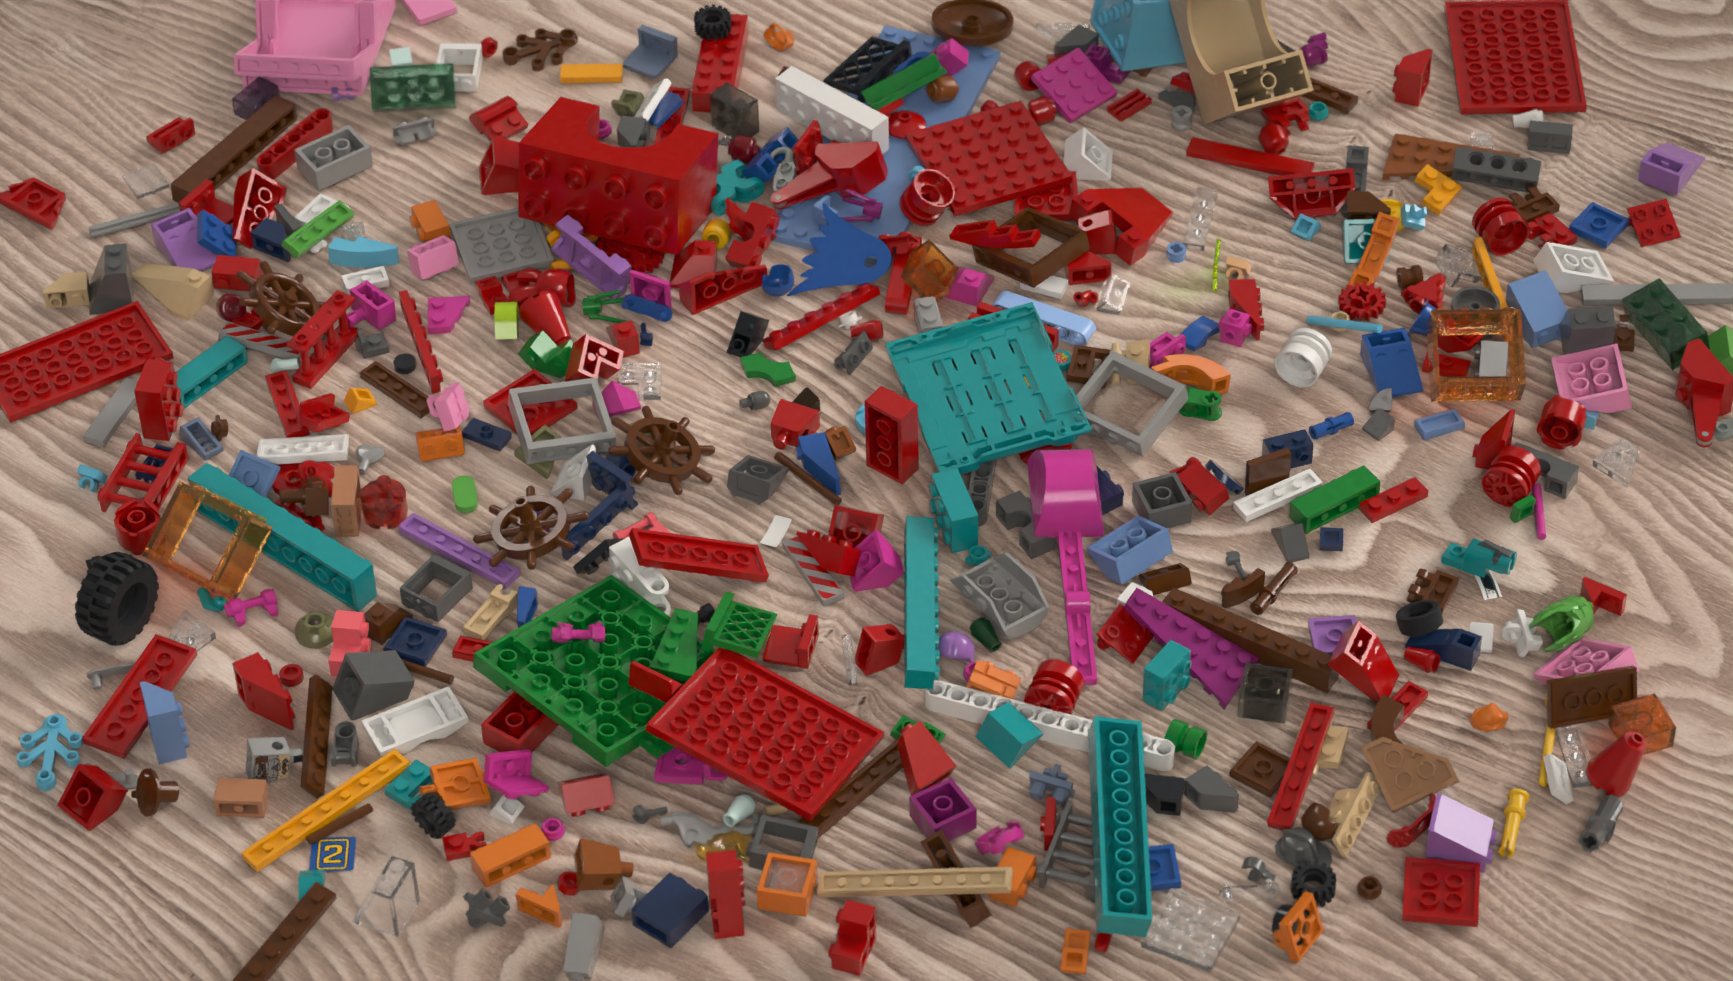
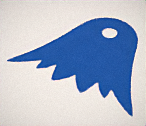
M823 203V212L829 226L820 224L819 227L826 237L810 238V243L818 252L804 257L802 261L814 268L800 275L808 279L796 286L787 296L825 287L873 282L883 276L888 270L891 263L890 250L884 242L846 222ZM869 256L877 258V263L873 267L865 265V260Z

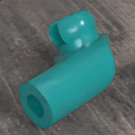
M206 587L197 590V595L204 609L220 612L224 609L225 597L221 596L220 599L219 596L211 598Z

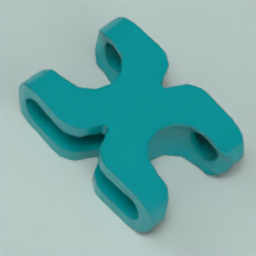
M739 160L724 165L721 168V174H717L716 196L712 198L711 209L718 216L726 214L725 200L727 198H730L735 204L736 201L749 203L760 197L764 192L765 183L760 178L754 176L744 179L745 176L742 174L745 165Z

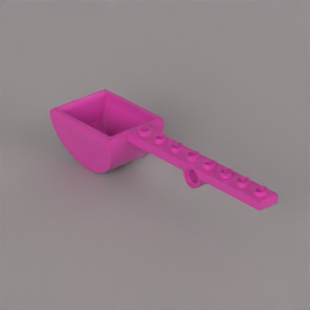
M1092 449L1036 450L1027 461L1034 537L1057 538L1070 662L1082 674L1084 685H1097L1090 617V592L1087 590L1082 537H1103L1104 535L1096 458Z

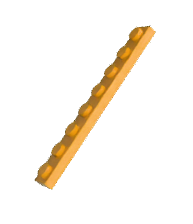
M393 749L242 851V859L256 872H259L306 840V836L325 827L397 778L410 766V762L396 749Z

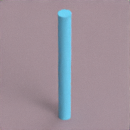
M1309 315L1306 319L1308 324L1381 333L1383 329L1381 324Z

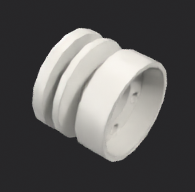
M1310 328L1294 330L1275 359L1277 373L1284 381L1296 387L1314 385L1332 357L1330 342L1316 330Z

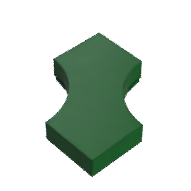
M761 352L740 357V364L748 378L766 379L774 387L796 382V376L789 361L774 362L765 358Z

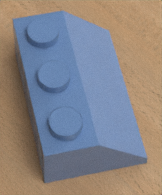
M1139 515L1086 547L1087 552L1106 578L1119 584L1128 582L1131 578L1146 571L1148 567L1163 560L1173 552L1168 528Z
M145 681L140 682L158 764L187 758L185 748L190 746L187 734H182V732L186 731L184 718H179V716L183 715L180 701L175 702L174 695L170 691Z

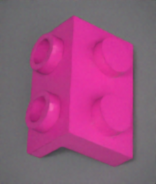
M1165 332L1150 342V369L1152 366L1162 364L1164 356L1183 354L1186 349V336L1181 334L1175 338L1168 332Z

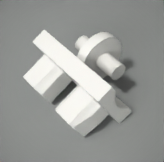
M1517 609L1516 618L1512 622H1506V626L1502 628L1501 634L1503 639L1515 644L1518 656L1525 657L1529 650L1539 651L1543 641L1541 636L1532 635L1537 629V626L1529 628L1533 618H1526L1524 610Z

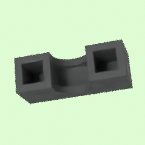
M1516 442L1514 446L1528 450L1539 461L1541 466L1540 475L1546 478L1545 491L1566 499L1577 483L1579 466Z
M1021 491L996 500V517L1007 530L1023 527L1020 529L1019 545L1030 559L1055 549L1056 538L1034 537L1031 502Z

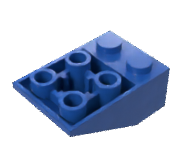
M1405 328L1362 335L1360 355L1377 393L1388 388H1392V397L1423 392L1412 343Z

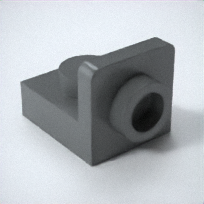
M357 329L358 338H354L357 351L362 352L364 359L390 353L383 332L364 337L362 330Z

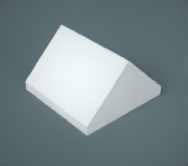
M593 444L564 461L551 490L552 495L559 496L565 489L569 488L573 491L570 499L585 501L592 484L586 456L592 450L596 452V447Z

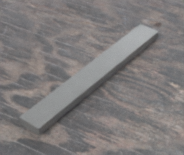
M1733 283L1581 285V296L1583 305L1733 304Z

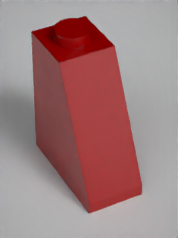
M921 721L914 726L908 724L900 731L901 736L897 741V746L911 796L940 783L952 774L956 767L955 763Z

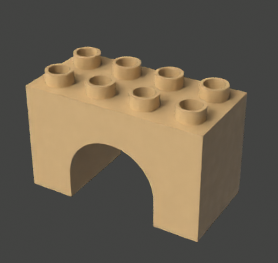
M1169 0L1204 124L1280 104L1314 91L1302 50L1288 53L1278 43L1269 23L1265 0Z

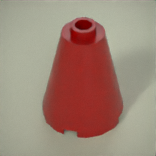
M551 290L538 292L540 296L536 298L531 296L522 303L519 308L520 318L534 333L537 334L543 330L558 346L571 339L560 299Z
M1627 732L1594 756L1588 762V766L1585 769L1590 783L1597 790L1602 788L1608 791L1606 793L1608 796L1610 794L1616 797L1624 796L1630 790L1645 752L1646 742L1644 737L1637 732Z

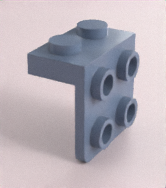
M641 25L638 28L639 45L623 61V67L651 78H658L678 57L677 37Z

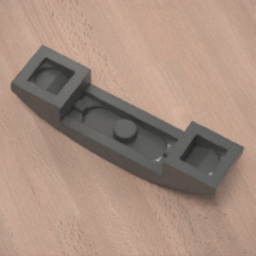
M1348 145L1346 169L1353 168L1355 191H1366L1369 147ZM1347 201L1343 205L1342 216H1347Z

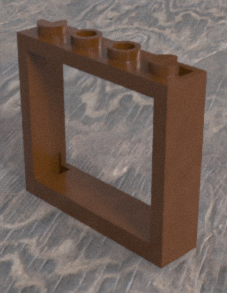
M1029 207L1001 226L1017 224L1019 232L1039 229L1041 234L1063 243L1036 263H1028L1001 251L1004 248L972 245L976 263L1033 288L1090 250L1086 231Z

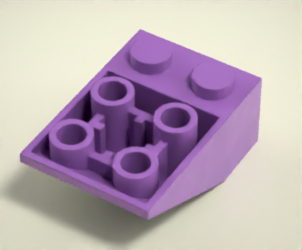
M1670 143L1662 144L1650 149L1642 159L1638 181L1677 196L1705 161V157Z
M190 208L151 224L154 243L173 266L193 268L198 271L214 266L217 255L197 243V216Z

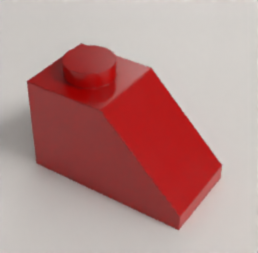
M1089 251L1064 267L1066 279L1069 280L1068 285L1111 281V262Z
M632 320L606 327L612 345L624 351L623 358L640 354L639 337Z

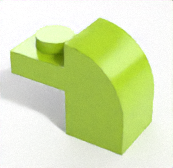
M517 302L495 303V339H517L519 337L518 319L520 314Z

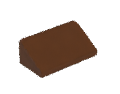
M1182 563L1138 575L1143 587L1152 591L1153 595L1171 591L1173 587L1178 589L1192 584L1190 570Z

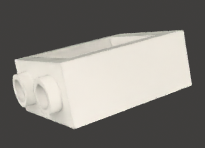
M440 43L434 75L436 91L477 92L483 62L481 44ZM446 65H474L473 74L445 73Z

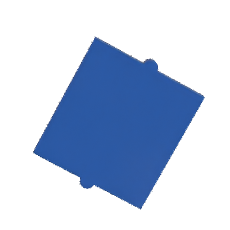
M670 91L654 110L648 120L649 123L659 128L684 103L680 96Z

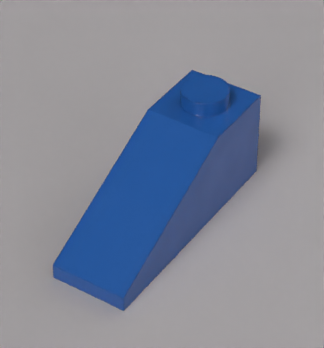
M825 432L798 437V446L795 447L797 460H801L804 469L836 495H841L840 477Z

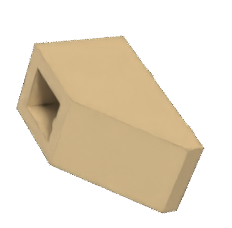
M87 272L65 273L45 288L43 295L46 309L90 305V283Z

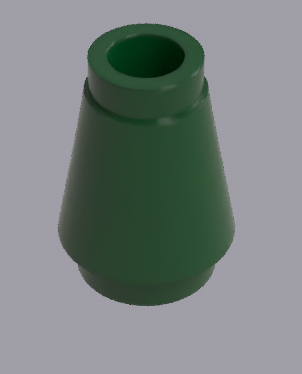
M981 617L971 624V635L990 652H995L1001 647L1002 643L990 620Z

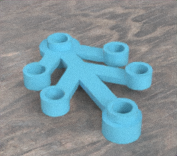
M60 714L46 717L42 728L33 734L24 733L20 737L21 747L31 749L37 741L48 735L46 741L30 752L22 751L16 756L20 767H28L32 764V761L44 754L42 770L38 772L35 778L37 787L41 791H49L56 786L55 774L52 772L55 752L70 767L77 766L80 763L79 753L75 750L69 751L58 741V736H62L68 741L71 748L76 749L83 745L82 735L78 732H71L67 728L66 718Z

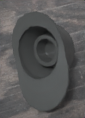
M1305 828L1286 829L1283 837L1275 845L1277 856L1297 868L1301 863L1305 866L1306 861H1310L1311 864H1314V861H1319L1318 865L1321 866L1322 863H1326L1327 869L1332 862V854L1328 847L1315 840L1311 832Z

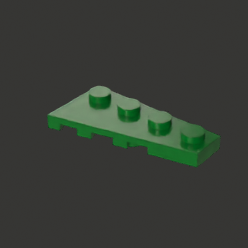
M675 608L650 665V669L682 682H687L694 675L697 663L698 613Z

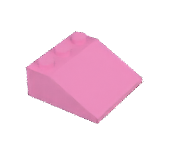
M1617 343L1551 358L1558 392L1563 398L1571 399L1578 404L1584 405L1587 411L1613 413L1632 408Z
M1582 638L1580 641L1568 645L1534 672L1533 675L1534 678L1547 686V680L1632 665L1637 667V672L1639 669L1632 647Z

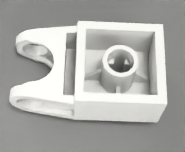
M629 537L610 546V557L608 558L611 566L610 575H613L654 606L666 609L664 613L669 616L671 614V606L664 596L669 592V583L659 571V568L639 566Z

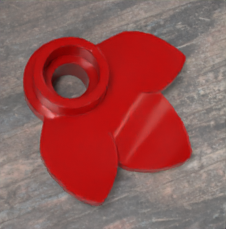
M312 460L302 462L298 468L300 479L307 480V477H320L328 486L329 498L332 497L333 482L331 479L334 478L335 467L325 461L320 463ZM309 467L313 471L311 476L307 472Z

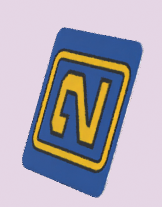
M325 837L312 844L309 870L325 869V872L352 871L354 869L356 838Z

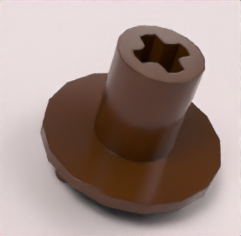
M146 768L140 772L136 791L131 792V797L137 799L138 807L144 816H153L157 812L160 803L176 802L178 800L179 786L176 781H159L156 772L152 768Z

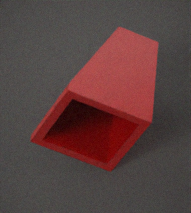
M496 136L492 137L479 165L482 195L518 192L519 142Z

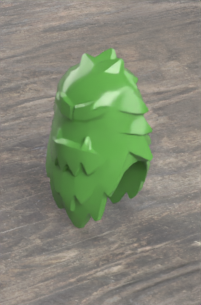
M1568 596V598L1548 605L1544 610L1537 613L1529 624V628L1543 627L1546 628V633L1551 634L1553 644L1545 648V652L1561 651L1568 645L1580 641L1583 638V634L1593 627V603L1586 601L1583 596L1579 598Z

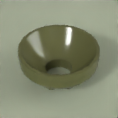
M310 612L304 615L295 626V637L299 644L313 649L331 644L333 642L331 626L334 618L323 612ZM312 619L321 620V623L318 625L308 624Z

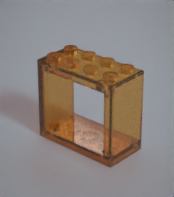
M1462 307L1457 310H1448L1447 308L1431 310L1427 324L1431 402L1521 401L1526 386L1521 309H1515L1514 307H1504L1502 309L1483 307L1479 310H1470V308ZM1507 334L1510 376H1439L1437 341L1439 335Z
M179 481L142 556L215 594L230 600L233 598L237 599L273 527L265 523L266 518L192 481L189 484ZM201 502L239 521L211 579L172 559Z

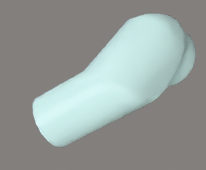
M275 358L271 362L270 369L274 373L299 369L298 358L283 360Z

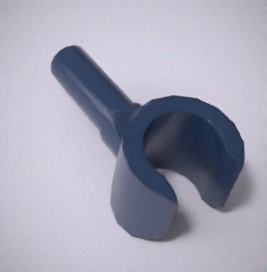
M641 323L640 345L652 346L653 333H647L646 324Z

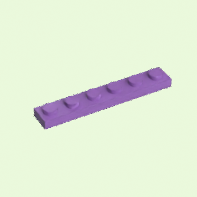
M412 513L398 526L399 533L496 585L502 584L505 590L520 576V569L503 560L496 567H491L489 560L493 557L492 554L415 513Z

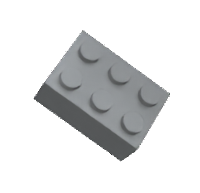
M350 125L295 149L297 169L318 191L373 166L371 147Z

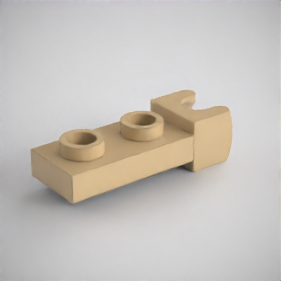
M498 584L490 593L488 600L463 626L464 634L475 639L485 640L507 614H511L517 608V591L513 590L510 594L503 595L501 591L503 585Z

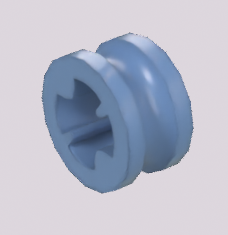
M1172 242L1167 246V259L1169 261L1179 263L1185 260L1186 246L1183 243Z

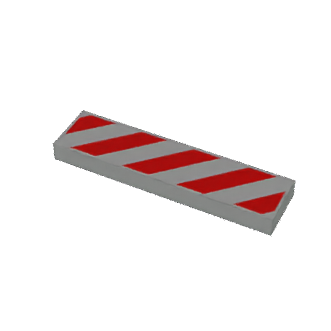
M227 322L219 331L218 339L220 340L228 335L244 347L285 359L298 358L299 363L301 361L299 351L287 347L289 339L269 335L268 333Z
M798 536L782 541L783 549L823 607L844 599V592L828 570L822 569Z

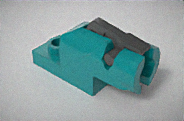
M1473 538L1467 548L1450 543L1442 555L1441 563L1483 578L1489 570L1510 575V570H1513L1517 559V552L1503 546L1500 547L1486 539L1480 541Z

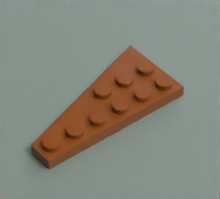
M1395 133L1382 180H1390V177L1401 176V179H1409L1410 176H1417L1427 164L1445 176L1451 177L1457 147H1469L1474 150L1491 151L1504 155L1511 154L1516 157H1520V154Z

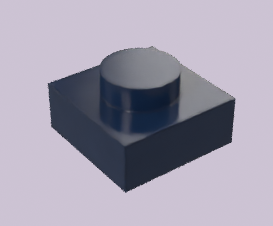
M1320 527L1319 550L1343 551V528Z

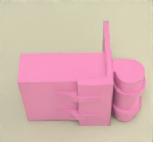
M460 382L444 388V391L439 395L427 398L431 415L439 417L444 431L456 429L469 416V403L466 401L464 389L461 387Z

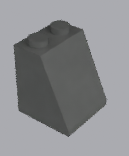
M126 243L104 246L90 281V315L104 314L134 302V280Z
M1613 305L1568 308L1559 325L1563 355L1612 345L1616 328Z
M396 650L345 653L332 690L350 720H356L407 700L415 681Z

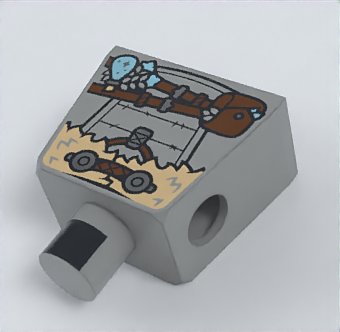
M284 737L247 739L245 771L248 779L266 780L267 783L285 779L290 776V764L303 761L302 749H289Z

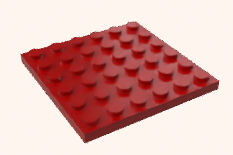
M1022 101L905 134L906 142L922 167L943 173L953 184L955 196L948 207L954 217L1072 182L1071 173Z

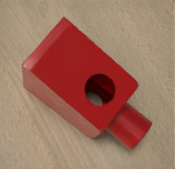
M1111 209L1078 219V228L1086 231L1090 247L1089 252L1095 255L1115 254L1118 241Z
M780 399L771 421V438L774 440V446L780 450L785 449L787 444L797 447L798 437L814 434L820 427L819 410Z
M892 624L863 627L854 662L866 676L896 665L900 661L902 649H904V634L902 635Z

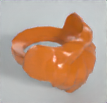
M772 23L764 32L765 40L778 51H784L785 49L792 48L795 39L792 31H785L776 23Z
M1489 703L1485 707L1475 709L1473 715L1469 717V722L1474 729L1480 731H1498L1505 727L1509 714L1502 711L1494 703Z

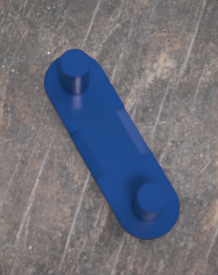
M633 294L626 295L621 303L623 309L641 313L656 320L667 322L672 318V310L668 306Z

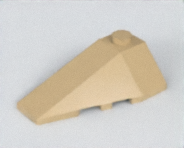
M144 263L133 274V280L146 292L154 295L157 302L163 303L166 306V310L185 320H189L214 295L211 276L193 268Z

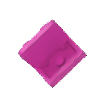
M524 749L485 754L483 782L491 786L493 790L504 794L506 798L518 799L522 795L539 796L540 793L548 792L549 787L530 775L532 752L530 750Z

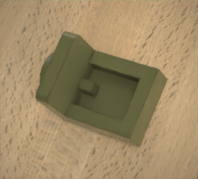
M624 89L619 100H612L611 105L617 115L621 117H634L642 104L644 96L641 92Z

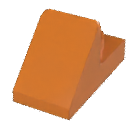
M551 884L543 896L524 888L518 890L516 901L519 911L560 928L562 926L561 910L553 884Z

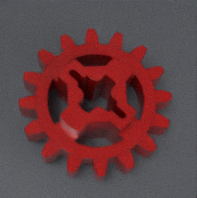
M1363 281L1362 285L1354 282L1353 287L1348 284L1346 285V290L1342 289L1341 295H1339V310L1350 315V320L1358 318V322H1361L1362 319L1370 322V317L1378 319V314L1384 313L1386 294L1381 293V287L1375 289L1374 283L1368 286L1366 281Z

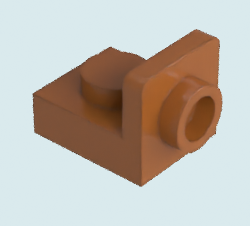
M834 426L825 431L835 460L856 451L846 426L840 428Z

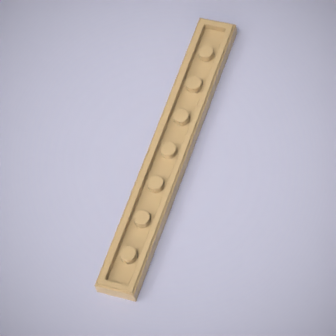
M1012 867L820 872L817 895L819 898L1011 893L1013 869Z

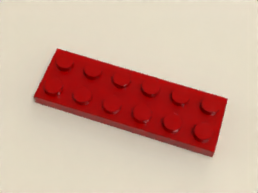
M631 528L629 533L639 566L720 576L730 579H742L751 582L766 583L769 577L758 545Z
M155 634L83 735V744L125 759L149 725L140 682L145 681L172 692L198 655L197 650Z

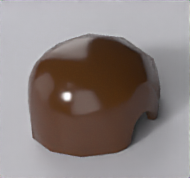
M1315 802L1309 805L1301 818L1302 828L1310 831L1314 839L1318 841H1327L1334 837L1336 821L1330 822V810L1322 804Z

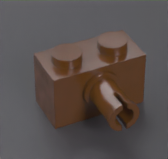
M307 477V480H301L300 489H280V503H301L305 516L329 515L328 486L320 477Z

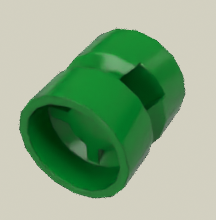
M1174 719L1170 723L1164 739L1174 744L1175 752L1178 753L1182 750L1183 755L1197 760L1205 747L1208 733L1206 730L1196 726L1189 728L1188 723Z

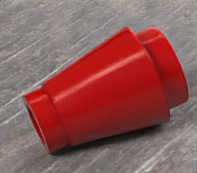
M876 319L850 327L852 339L859 336L863 331L866 332L869 340L878 341L879 338L884 336L882 321H876Z
M1407 647L1403 656L1404 660L1426 673L1436 672L1441 662V656L1434 650Z

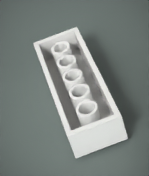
M793 66L775 78L777 111L807 127L813 120L818 121L821 135L830 140H837L839 143L878 142L882 154L889 150V124L887 116Z

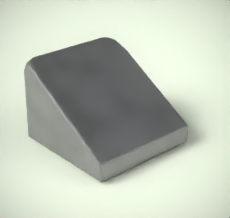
M1378 408L1362 427V430L1380 441L1394 431L1395 419L1381 408Z

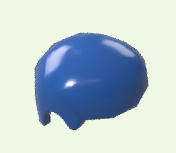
M773 265L770 268L769 275L763 274L762 289L771 296H783L794 285V275L789 265Z

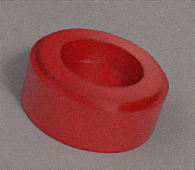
M486 37L480 43L484 58L491 57L497 51L498 42L492 37Z
M297 664L285 665L279 672L282 684L287 687H295L301 684L304 679L303 670Z

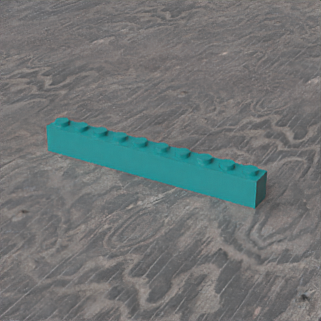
M906 516L904 530L905 688L933 690L934 680H939L940 666H936V664H939L940 651L935 650V648L938 649L939 634H935L939 630V619H935L939 613V603H935L938 602L939 588H935L938 586L939 573L935 572L938 571L939 559L934 557L938 555V543L934 542L938 539V528L934 527V518Z

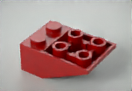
M1359 620L1342 633L1328 663L1329 667L1376 703H1378L1382 695L1390 697L1399 677L1398 671L1377 634Z
M259 652L233 662L238 695L247 709L289 730H293L295 714L290 706V703L293 702L292 697L287 689L283 690L279 676L277 674L273 675L269 661L267 659L263 660Z

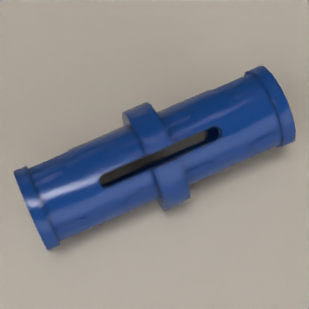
M1345 412L1334 418L1328 417L1324 422L1309 427L1310 436L1312 439L1317 440L1328 434L1334 435L1338 433V430L1352 426L1354 418L1350 412Z

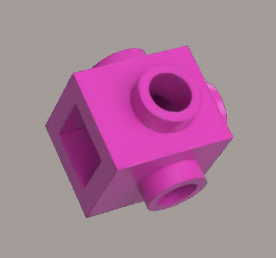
M1229 308L1226 315L1221 316L1218 328L1221 329L1220 342L1241 347L1251 333L1252 324H1249L1250 314Z

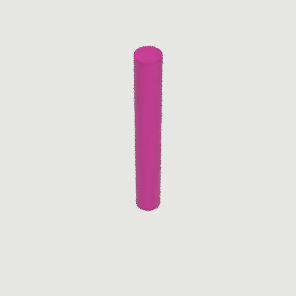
M1535 484L1532 487L1533 497L1536 499L1534 506L1537 538L1542 540L1546 538L1542 488L1540 484Z

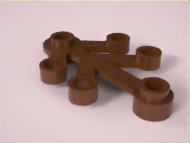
M540 28L535 31V38L520 34L516 37L517 46L524 48L532 45V47L518 50L515 47H507L502 51L503 61L507 65H515L519 58L539 52L537 57L532 60V69L534 71H541L544 69V60L551 49L558 46L556 52L551 54V63L553 65H560L563 63V54L566 49L578 42V36L572 29H564L560 33H555Z

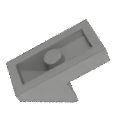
M621 876L610 896L614 913L621 917H624L626 912L631 913V909L647 895L645 891L625 876Z

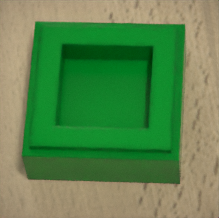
M1530 494L1514 503L1509 518L1514 523H1517L1533 513L1536 499Z

